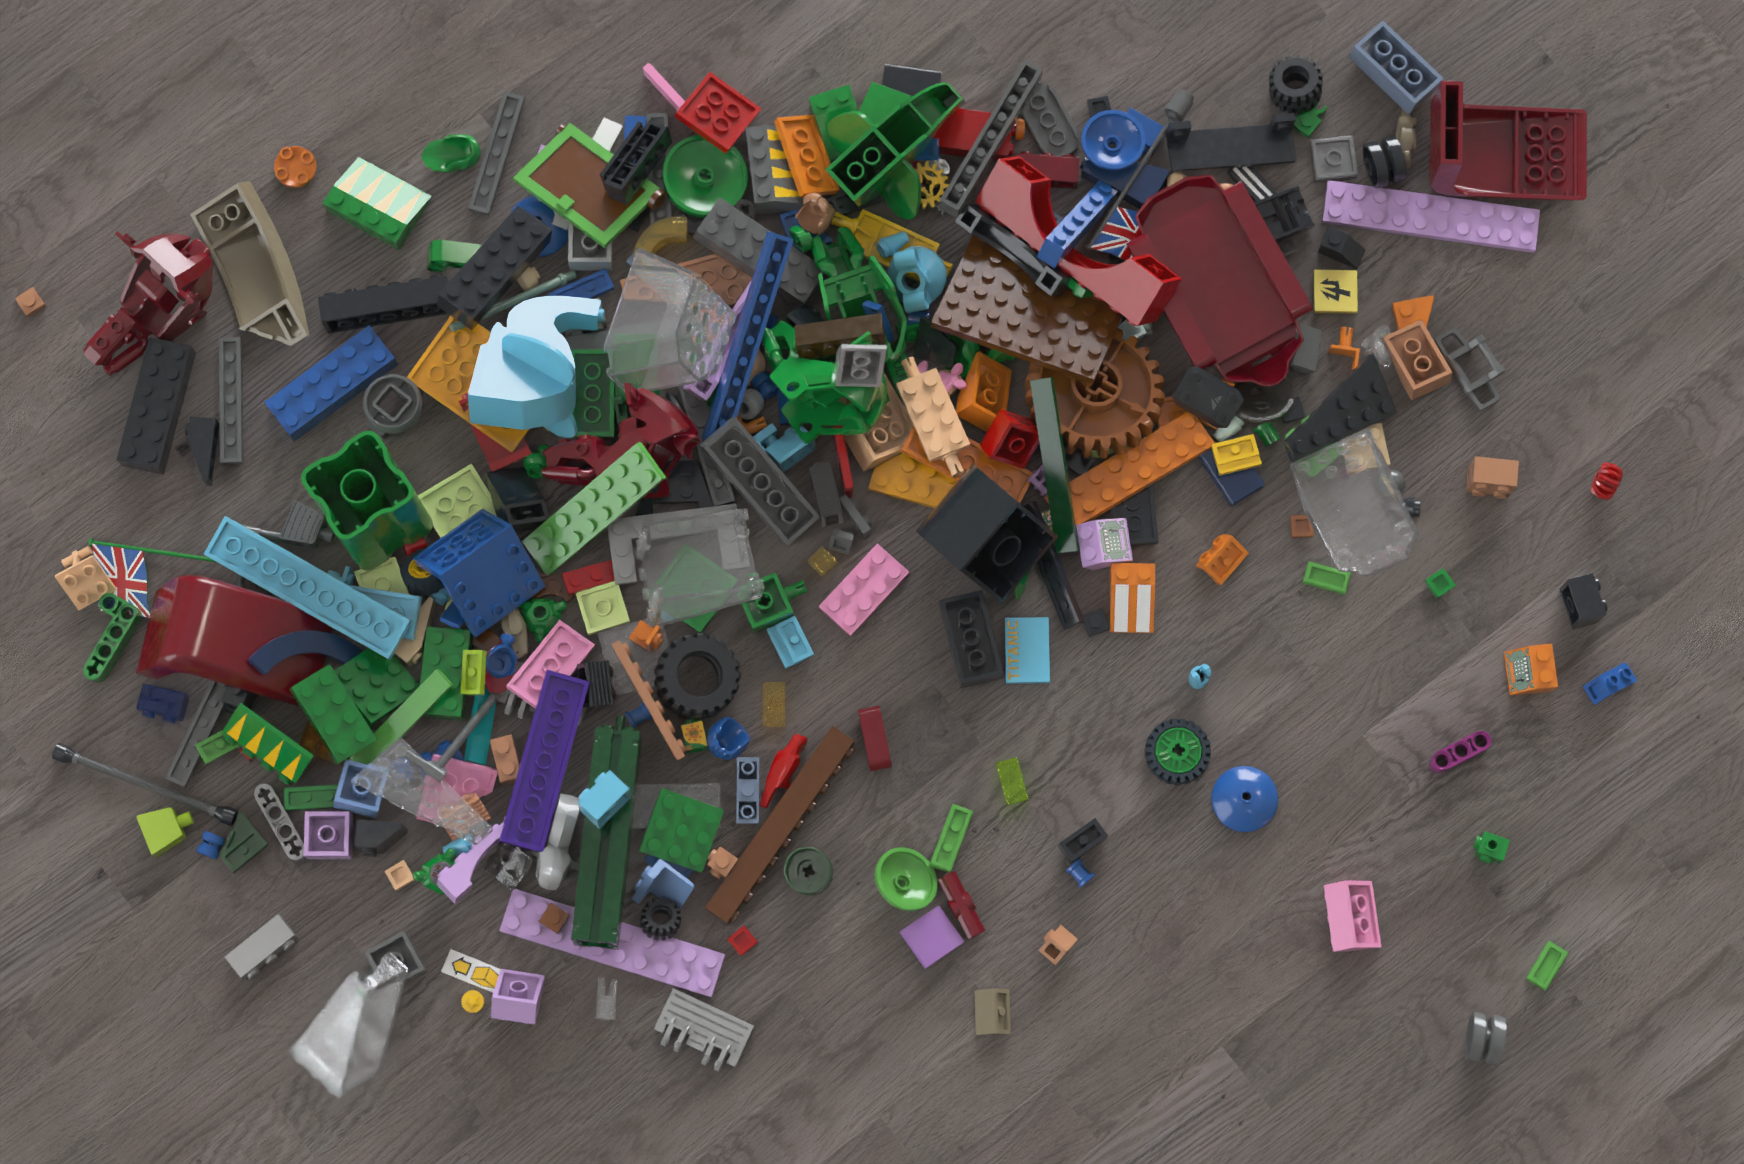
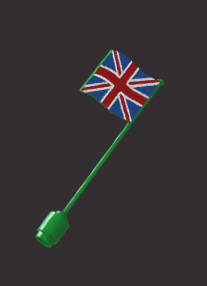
M93 538L88 540L89 546L93 548L94 557L117 588L112 594L140 609L142 617L150 618V610L148 605V574L143 552L218 563L204 556L94 541ZM115 599L108 602V609H112L115 606ZM129 610V611L126 613V615H132V616H133V615H134V611H133V610Z

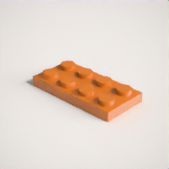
M814 115L777 118L774 123L800 198L811 193H818L820 195L837 194L840 191L838 183L825 170L831 163Z

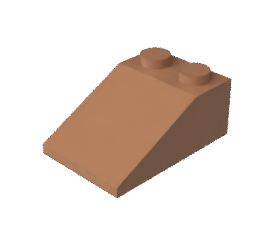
M1422 320L1383 337L1401 384L1411 401L1450 383L1452 371Z

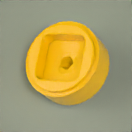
M475 990L466 992L461 1001L463 1008L469 1013L480 1012L485 1004L483 995Z

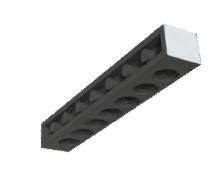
M1025 59L1023 60L941 197L939 209L955 218L959 216L1042 79V68Z

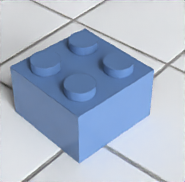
M346 759L333 808L377 819L389 770Z

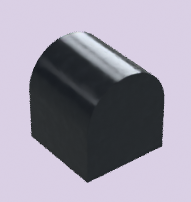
M974 464L967 469L916 530L922 538L956 568L1001 604L1059 537Z

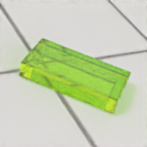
M1015 757L996 762L1006 805L1028 801L1018 758Z

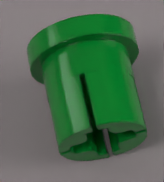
M1272 419L1253 429L1254 433L1259 435L1266 447L1280 439L1279 434L1272 425Z

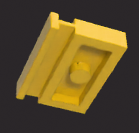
M1254 434L1211 445L1219 476L1262 465Z

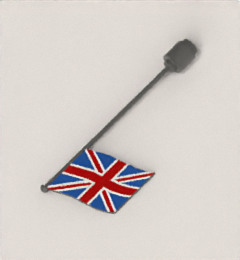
M1180 89L1165 108L1168 121L1089 244L1085 245L1086 251L1097 250L1105 252L1124 261L1133 257L1127 247V243L1142 235L1135 217L1138 212L1118 207V205L1163 137L1169 122L1183 121L1191 109L1194 97L1188 91Z

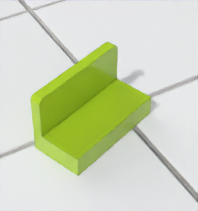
M463 650L461 694L470 696L484 695L487 651Z

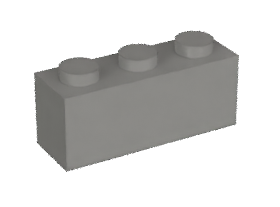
M276 915L226 955L225 958L242 979H252L260 972V967L265 963L269 965L274 962L278 957L277 954L283 949L284 951L290 949L295 944L294 940L298 937L280 915Z

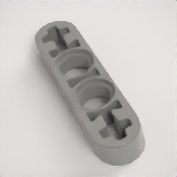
M260 784L254 791L255 799L281 846L291 860H303L305 858L304 842L281 800L270 785ZM263 789L270 791L268 797L273 803L268 805L266 799L260 798ZM274 807L281 809V816L277 819L270 817V810ZM284 826H290L292 829V834L288 838H283L280 835V830ZM293 841L298 848L302 847L300 855L291 854L294 851L292 845L289 843L286 846L285 843Z

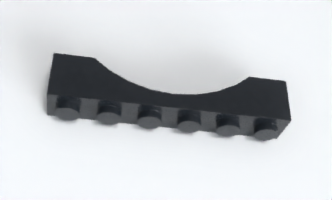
M965 204L955 222L972 235L982 239L1009 257L1029 275L1036 285L1050 296H1062L1068 287L1067 283L1072 278L1071 276L1064 274L1058 266L1053 268L1037 257L1039 251L1033 250L1026 241L1013 235L1008 227L1000 225L991 214L983 212L978 204Z

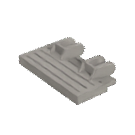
M674 988L654 1027L655 1030L663 1033L666 1025H669L661 1041L663 1046L668 1044L674 1028L681 1031L678 1040L674 1044L673 1051L675 1052L680 1050L687 1034L690 1036L686 1044L699 1051L704 1052L708 1043L709 1046L701 1062L705 1066L710 1061L714 1048L721 1049L722 1052L714 1065V1070L716 1071L720 1070L727 1053L730 1056L726 1063L734 1067L736 1066L754 1029L753 1025Z

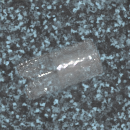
M598 978L595 1019L615 1020L618 980L612 979L609 996H605V980Z

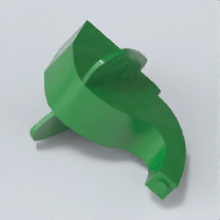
M943 82L929 86L906 100L900 106H895L875 125L866 115L859 111L842 113L834 117L827 126L831 143L841 155L825 170L857 206H861L875 198L878 194H881L887 205L898 217L912 219L919 211L921 182L911 164L922 154L945 120L966 102L951 84Z

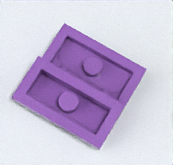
M940 906L932 909L900 932L925 969L964 943V940Z

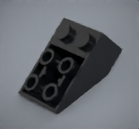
M524 467L485 473L496 516L511 524L515 532L537 529L549 519L545 500Z

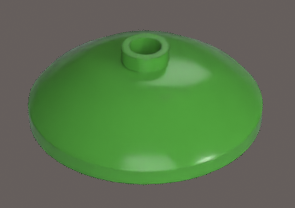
M904 847L887 851L878 860L875 868V882L883 898L892 906L904 911L920 910L934 899L937 892V877L933 867L929 866L930 862L922 854Z

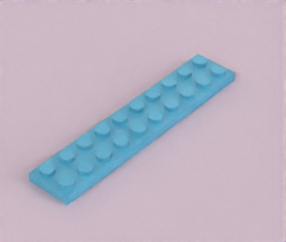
M225 516L204 552V555L293 604L387 659L391 660L412 622L229 517Z

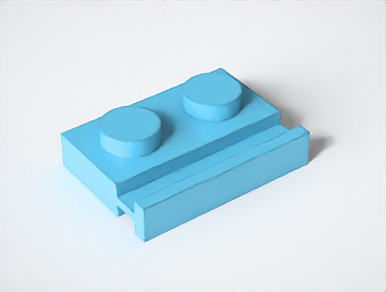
M795 616L766 629L785 669L814 656Z

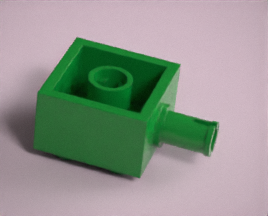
M776 572L735 589L754 634L793 617L794 613L789 603L790 599L808 593L803 580L784 588ZM764 599L766 602H768V606L764 607V605H762L761 601Z

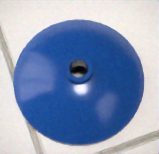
M1107 110L1091 117L1085 124L1081 136V145L1086 157L1094 165L1106 170H1122L1136 163L1144 151L1146 141L1145 132L1139 121L1132 115L1119 110ZM1113 144L1116 146V148L1112 149L1109 147V145Z
M535 196L523 199L512 209L513 211L517 206H520L535 218L541 219L542 223L552 229L551 242L538 257L550 256L558 252L567 243L569 227L565 230L552 224L555 217L554 210Z
M1238 766L1229 769L1218 778L1212 790L1211 802L1215 815L1226 827L1238 832H1252L1261 829L1273 818L1278 805V794L1273 781L1263 771L1250 766ZM1248 793L1250 800H1244L1242 795Z

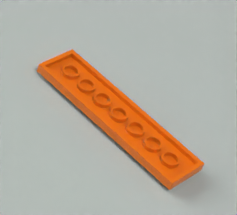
M1186 412L1154 431L1148 437L1141 439L1137 447L1129 446L1125 449L1124 454L1114 455L1069 482L1075 524L1090 522L1209 451L1211 445L1215 443L1197 416ZM1047 495V496L1044 497V499H1045L1046 503H1047L1048 506H1049L1048 495Z

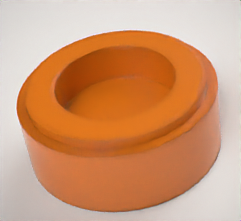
M1017 119L1015 122L1016 133L1013 138L1014 140L1022 141L1025 132V120Z

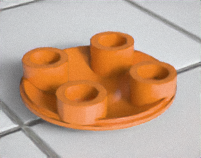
M300 146L284 147L275 159L274 172L277 179L285 186L292 188L302 187L313 179L316 173V160L313 154L306 148Z

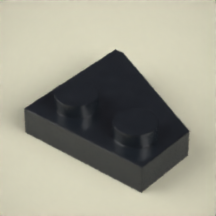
M922 316L920 318L913 357L953 367L956 365L959 345L952 339H949L945 332L932 328L930 319Z

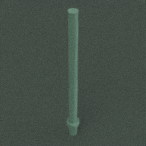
M573 270L565 274L560 273L552 280L497 303L483 319L559 285L563 287L567 282L577 277L576 273ZM460 321L449 325L452 332L466 327Z

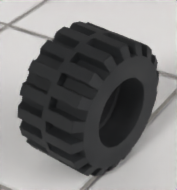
M1295 55V58L1288 56L1285 61L1279 60L1278 66L1274 65L1272 67V72L1269 75L1270 98L1276 107L1280 106L1281 111L1288 110V113L1297 112V114H1302V110L1308 112L1310 107L1314 108L1317 105V101L1320 102L1323 90V77L1319 66H1316L1315 61L1311 60L1309 62L1308 57L1304 56L1302 59L1299 58V55ZM1294 80L1307 84L1300 89H1290L1285 86L1288 82Z

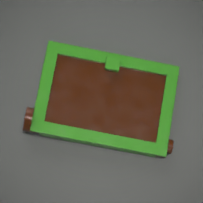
M571 123L567 126L564 124L560 125L556 131L557 136L513 177L515 183L604 248L647 206L656 211L666 199V193L648 179L644 181L628 205L611 199L604 188L600 173L614 154Z

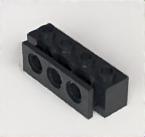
M649 120L645 127H643L642 122H637L600 173L604 188L611 199L626 205L629 204L672 144L667 126Z

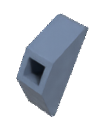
M737 757L736 824H759V757Z

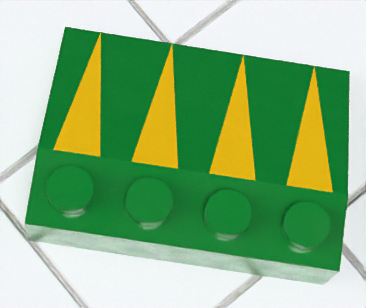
M358 157L333 185L323 205L330 214L400 251L432 196Z
M242 703L239 704L222 733L225 735V741L232 746L239 745L243 748V754L250 759L257 758L261 761L260 766L269 772L273 770L278 773V778L287 785L290 783L295 785L311 764L314 756Z

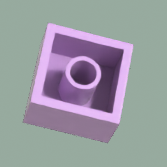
M350 811L305 812L304 857L307 859H352L354 815Z

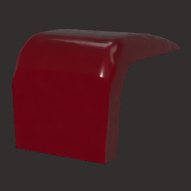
M1441 81L1432 98L1430 108V186L1437 193L1457 197L1519 200H1584L1587 197V112L1584 109L1463 104V81Z
M180 575L172 578L155 593L136 674L156 680L172 673L191 674L299 706L289 689L324 667L325 655L314 653L289 656L278 662L265 675H262L247 660L261 646L282 635L298 631H320L331 634L332 627H329L326 623L287 601L209 577Z

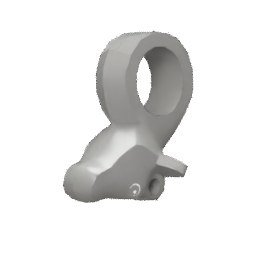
M560 794L548 843L544 847L543 852L530 851L526 855L527 858L537 861L536 878L538 879L539 886L547 890H556L564 881L569 869L579 871L580 864L574 862L568 852L580 809L578 805L580 799L573 795Z

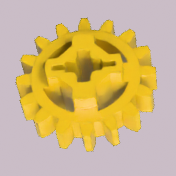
M928 162L925 163L924 167L917 163V169L915 170L919 176L921 186L923 179L926 184L930 183L929 191L925 187H921V195L925 197V199L921 198L920 201L923 209L926 208L927 204L934 208L935 201L940 204V196H943L945 192L943 190H946L949 186L944 184L948 177L941 176L944 170L940 169L937 171V164L929 167ZM926 172L934 174L935 177L927 175ZM940 185L939 192L934 196L933 189Z

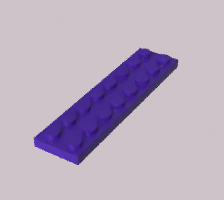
M546 670L499 838L500 842L536 852H543L589 681Z

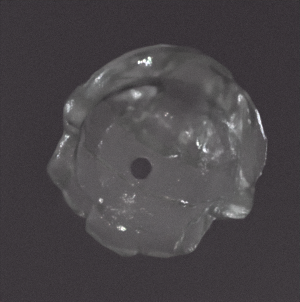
M1387 325L1374 329L1361 343L1363 355L1367 357L1368 354L1374 353L1377 362L1383 367H1388L1392 363L1383 341L1386 335L1391 334Z

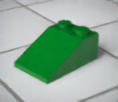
M849 84L809 97V106L812 115L815 117L830 161L840 156L841 153L831 143L827 129L828 123L842 113L858 111Z

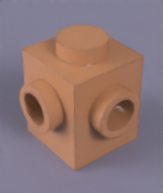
M719 847L718 850L713 849L707 858L709 861L707 864L708 868L711 869L709 873L719 880L721 877L725 879L739 859L722 847Z
M1060 925L1056 931L1051 929L1043 938L1046 942L1039 951L1056 965L1078 939Z

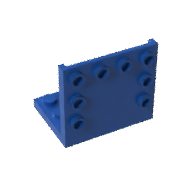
M485 509L478 511L413 558L419 567L442 581L470 632L475 637L546 587L512 525Z

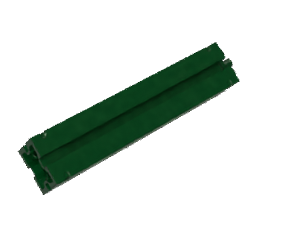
M617 716L615 730L614 726L601 725V728L595 727V741L588 789L590 790L596 784L594 781L601 773L604 772L606 774L610 770L629 788L631 798L600 829L585 816L573 930L571 934L574 946L619 950L642 748L640 731H636L637 729L633 727H624V716Z

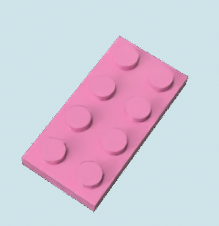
M877 543L819 605V609L849 636H852L910 572Z
M559 620L510 680L506 688L536 709L546 670L572 676L578 669L577 664L583 663L594 649L595 644Z

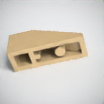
M431 597L420 607L415 640L402 638L394 653L410 667L413 663L417 664L424 655L426 629L431 626L436 606L435 601Z

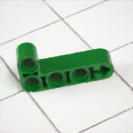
M433 240L428 246L426 269L432 272H443L447 267L461 269L482 245Z
M105 593L99 599L100 609L113 616L83 668L85 677L96 683H101L107 679L142 620L140 609L112 593ZM115 599V606L112 609H108V602ZM129 610H133V617L127 620L126 613ZM122 629V636L115 639L114 634L116 630ZM110 647L111 654L104 658V650ZM101 660V661L105 662V664L103 665V664L99 663L98 661ZM94 669L99 671L97 675L93 673Z

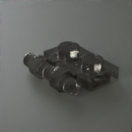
M499 842L494 855H490L484 870L487 873H492L494 869H497L499 874L496 879L512 892L518 888L537 860V857L528 849L518 846L515 849L511 844ZM503 855H507L509 857L506 863L503 860H501Z

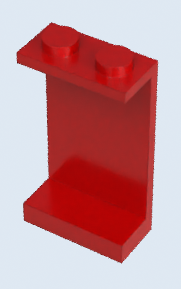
M468 393L462 395V400L459 401L464 412L469 409V406L466 405V403L469 404ZM470 424L492 472L505 468L532 454L525 438L516 450L511 453Z

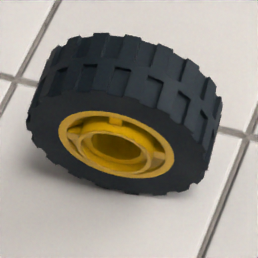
M426 548L412 552V554L404 559L400 566L403 582L407 590L411 591L414 595L428 596L439 592L440 589L445 587L440 579L419 567L413 559Z

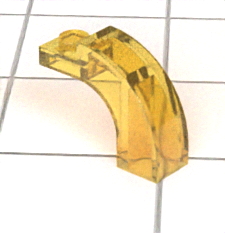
M687 217L662 219L649 226L642 233L636 243L633 256L635 263H642L638 264L637 274L638 277H641L642 284H651L652 261L660 248L669 244H687Z

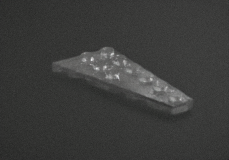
M402 737L397 739L351 779V783L357 786L360 785L375 795L382 796L389 800L390 803L420 818L423 817L431 821L432 824L438 827L441 826L476 846L493 831V828L445 780L440 783L423 772L422 768L405 758L409 750L418 756L420 755Z

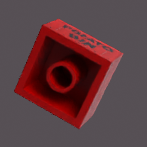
M1000 409L980 446L990 459L1024 469L1039 444L1037 423L1030 418Z

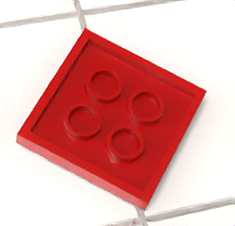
M709 72L679 108L674 117L727 154L762 108Z

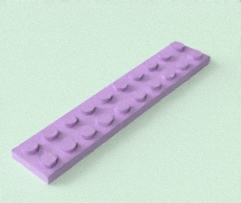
M1328 180L1322 223L1534 253L1536 250L1540 210L1387 188L1376 189L1372 186Z
M513 888L499 930L500 932L712 998L725 954L675 938L669 939L668 936H666L664 941H662V937H658L657 941L654 940V935L649 938L647 936L648 932L644 934L643 928L623 922L619 950L574 946L571 934L575 907ZM550 903L570 915L558 934L539 922Z

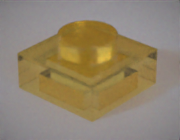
M822 546L807 560V563L823 578L838 561Z

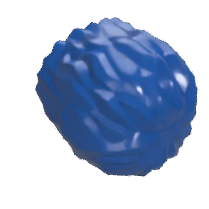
M730 716L718 720L708 730L707 745L709 751L712 752L713 756L724 760L737 758L750 743L747 731Z

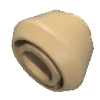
M528 267L517 281L525 292L536 287L539 284L538 279L541 277L535 267Z

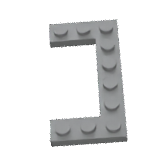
M729 504L618 518L607 527L615 585L637 583L632 540L714 529L718 531L723 570L745 569L737 505Z

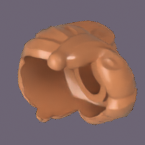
M818 193L807 194L803 199L804 206L795 217L803 229L818 236L828 229L835 215V209L822 195Z

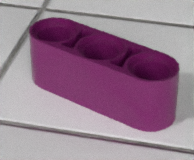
M1477 731L1437 751L1429 761L1430 768L1435 773H1443L1483 753L1491 745L1490 735L1485 731ZM1476 737L1484 740V747H1478L1475 744ZM1455 748H1463L1465 750V757L1457 756ZM1436 757L1444 758L1446 766H1438L1436 764Z

